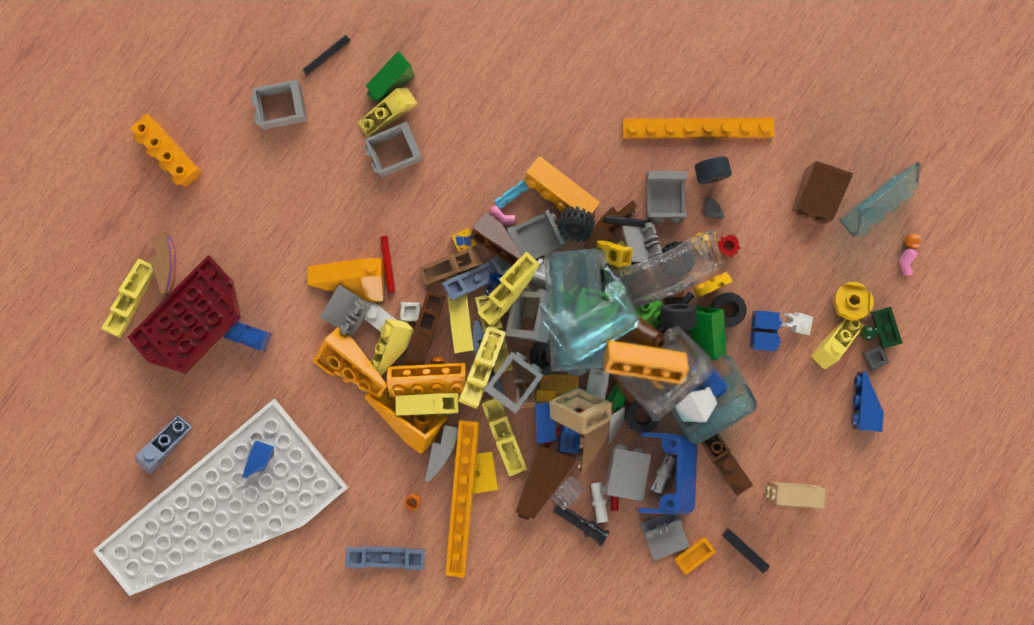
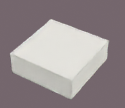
M401 302L400 321L417 322L421 303Z

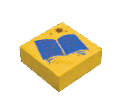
M469 228L452 235L458 252L477 246L475 241L470 238L471 232Z

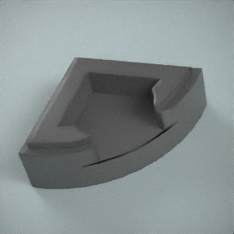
M706 198L703 217L723 219L724 214L720 205L714 199Z

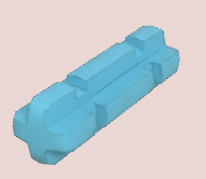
M520 181L516 187L513 186L502 194V197H498L494 201L495 205L502 209L506 206V203L513 201L521 192L524 193L528 190L525 181Z

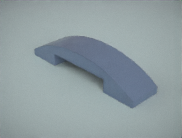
M497 256L473 270L443 282L442 285L452 301L499 279L512 265Z
M479 320L475 321L473 327L475 357L480 347L479 341L484 337ZM490 375V377H489V379H488V382H490L491 379L493 378V377H491V375ZM499 378L493 387L503 394L505 391Z
M384 546L346 548L345 568L387 567L424 570L425 549Z

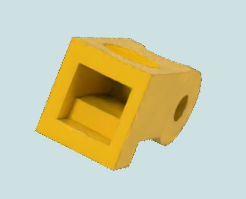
M597 241L595 258L616 267L631 266L634 249L608 241Z

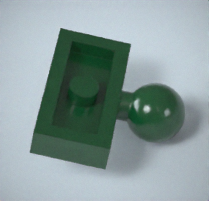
M887 307L870 312L875 327L864 326L860 331L861 338L870 341L878 335L882 349L902 344L892 308Z

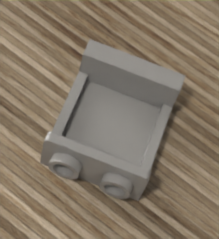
M648 171L646 175L647 220H652L653 223H662L663 220H671V223H681L682 220L687 218L685 211V180L687 179V171Z
M549 210L516 227L512 226L507 229V233L521 255L527 252L535 260L564 247V241L566 240L564 238L565 235L561 236V231H558L556 226L558 221L555 214H550Z
M616 444L615 448L609 447L608 451L612 453L605 486L601 485L600 493L643 501L651 455L644 454V449L633 448V451H629L627 446Z

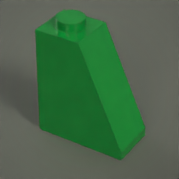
M400 51L366 84L368 89L367 95L373 102L376 100L380 103L396 88H402L415 77L411 65Z
M693 305L697 308V325L692 329H688L698 355L710 361L718 360L719 357L727 354L724 310Z

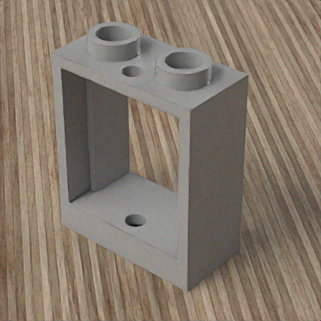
M298 80L252 88L251 102L256 107L257 112L254 113L255 122L263 130L308 121L302 88ZM292 92L296 115L267 121L262 97Z
M407 122L364 139L367 144L364 146L367 156H372L374 163H371L375 174H380L381 178L423 161ZM404 133L413 157L383 169L373 146Z
M525 288L511 305L505 336L519 340L548 343L556 297L549 295L547 290L538 289L537 292H533L532 289ZM526 298L540 299L534 331L521 330Z
M511 352L484 389L485 392L515 414L544 376L541 374V368L534 363L530 366L525 362L527 358L519 352L516 354ZM512 360L536 376L517 404L493 387Z

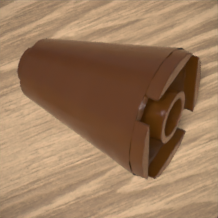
M622 310L615 316L611 335L609 334L610 341L658 349L664 347V335L634 311Z

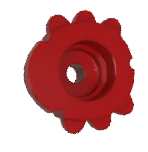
M734 235L721 237V241L717 242L719 246L716 248L730 258H733V254L737 255V250L741 249L738 244L739 241Z

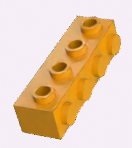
M146 113L130 128L134 133L132 135L139 144L143 143L147 147L145 151L152 158L156 157L159 160L157 164L162 170L170 172L172 175L170 179L176 185L181 184L187 187L203 173L149 114Z
M540 156L524 175L523 180L527 186L536 189L544 199L550 200L562 212L566 208L569 209L573 206L575 209L577 206L579 210L584 208L586 213L589 211L592 214L600 204L598 200Z
M608 341L603 353L604 372L682 384L689 371L686 353Z
M465 363L388 367L387 372L390 397L462 393L467 381Z

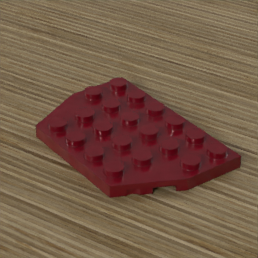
M207 255L127 338L147 362L187 374L241 318L233 279L211 256Z

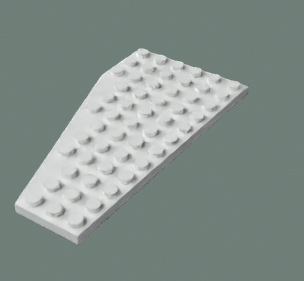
M273 399L93 551L130 596L302 527L349 487L278 401ZM255 440L274 446V451L265 470L254 473L249 478H243L242 475Z

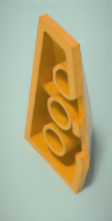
M362 258L308 266L307 285L328 292H335L338 285H341L367 302H384V264L381 258Z
M337 327L324 340L312 362L332 376L336 374L342 377L344 382H353L357 384L360 390L380 398L388 385L355 341L348 335H342L339 332L341 329Z
M386 389L380 398L369 393L365 396L367 402L404 442L420 454L433 444L449 419L443 414L396 416L395 397H390L389 390Z

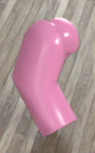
M498 206L490 208L489 214L496 217L502 225L515 224V215H504Z
M906 249L899 258V264L904 277L913 274L910 264L918 255L915 249Z

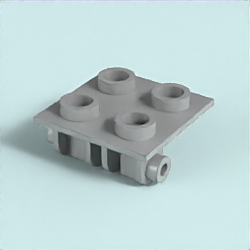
M652 222L646 223L645 227L621 226L627 247L634 249L631 262H660L659 260L662 259L663 252L660 242L656 241L658 236L656 235L655 225H652Z
M338 285L320 318L340 328L339 332L342 335L346 336L348 334L353 337L372 304Z
M664 514L640 523L653 560L690 547L678 514Z

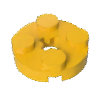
M725 272L693 288L697 298L733 281L730 275Z
M848 282L844 284L834 294L833 303L836 314L852 321L865 318L873 309V295L861 283ZM854 297L858 304L852 305L849 300Z

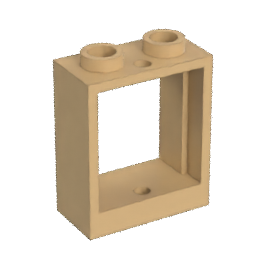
M577 387L550 401V418L584 435L612 420L611 402ZM576 408H581L585 411L579 414L573 410Z
M768 481V486L765 487V497L767 501L776 505L824 509L826 489L810 484Z

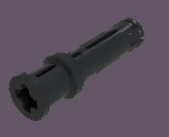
M561 502L557 504L553 513L582 530L585 537L589 536L597 541L599 546L603 545L610 531H605L597 526L595 521L589 522L561 504Z

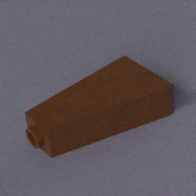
M539 445L516 508V512L519 513L518 517L529 520V518L534 519L575 464V457Z

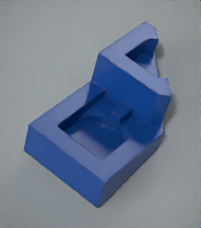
M562 424L558 451L578 453L580 433Z
M255 440L242 477L246 479L254 473L264 471L272 456L274 446Z

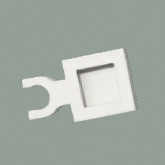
M795 312L794 315L790 313L783 314V316L788 317V322L782 323V326L791 327V331L795 333L810 335L813 321L812 316Z

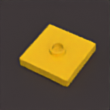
M492 451L477 453L473 494L498 490Z

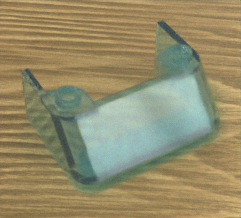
M608 266L604 267L606 281L605 295L609 300L575 319L567 311H561L552 315L543 302L539 304L544 324L568 356L574 360L583 359L605 346L608 341L617 339L638 325V314L625 286Z
M721 356L730 372L723 377L728 384L725 389L727 392L721 397L716 398L717 405L706 422L682 421L668 395L662 391L658 393L674 422L693 444L702 443L751 414L757 407V401L731 356Z

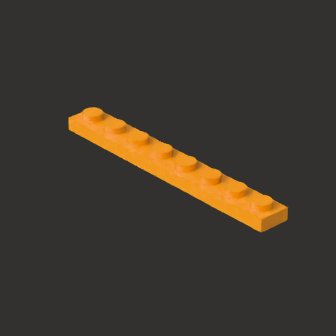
M774 117L629 118L622 120L623 139L773 138L775 136Z
M459 420L445 575L465 578L467 570L480 422Z

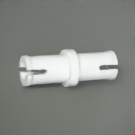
M665 454L660 469L656 471L658 474L651 490H655V492L660 494L663 493L668 478L670 479L672 476L670 473L677 460L676 457Z
M602 482L590 484L593 496L592 506L595 508L597 523L609 521L606 510L607 499L604 498L603 493H600Z

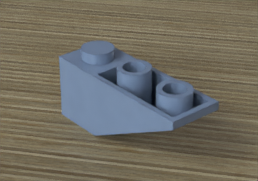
M177 415L135 456V463L151 475L168 458L193 427Z

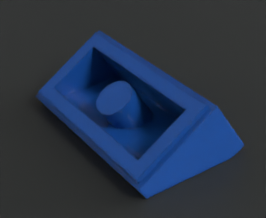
M536 402L537 443L556 441V421L550 418V402Z

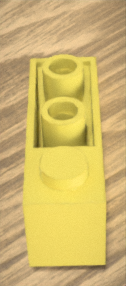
M396 88L359 120L358 124L367 138L407 114L418 103L408 88Z
M844 318L819 344L811 357L824 370L839 361L864 325L859 320L852 321Z
M386 319L385 324L382 326L380 339L375 346L373 359L370 361L380 376L408 348L414 329L407 322Z
M458 393L395 396L396 416L459 413Z

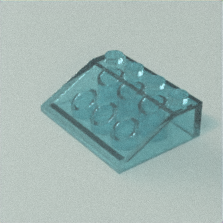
M919 162L895 174L839 219L852 237L857 235L862 237L871 230L869 226L873 223L877 225L885 219L884 214L888 211L892 213L900 207L899 202L902 200L906 202L915 195L913 191L919 186L921 167Z

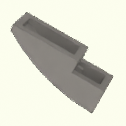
M445 424L441 443L433 442L425 478L426 482H429L440 471L451 455L457 442L458 427Z

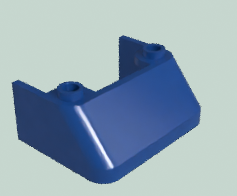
M639 433V437L662 438V449L668 454H676L677 460L675 494L663 495L659 501V508L636 507V511L658 514L691 513L695 508L696 440L691 436Z

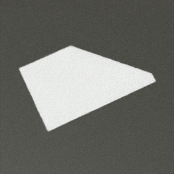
M625 407L611 415L608 445L612 442L624 421Z

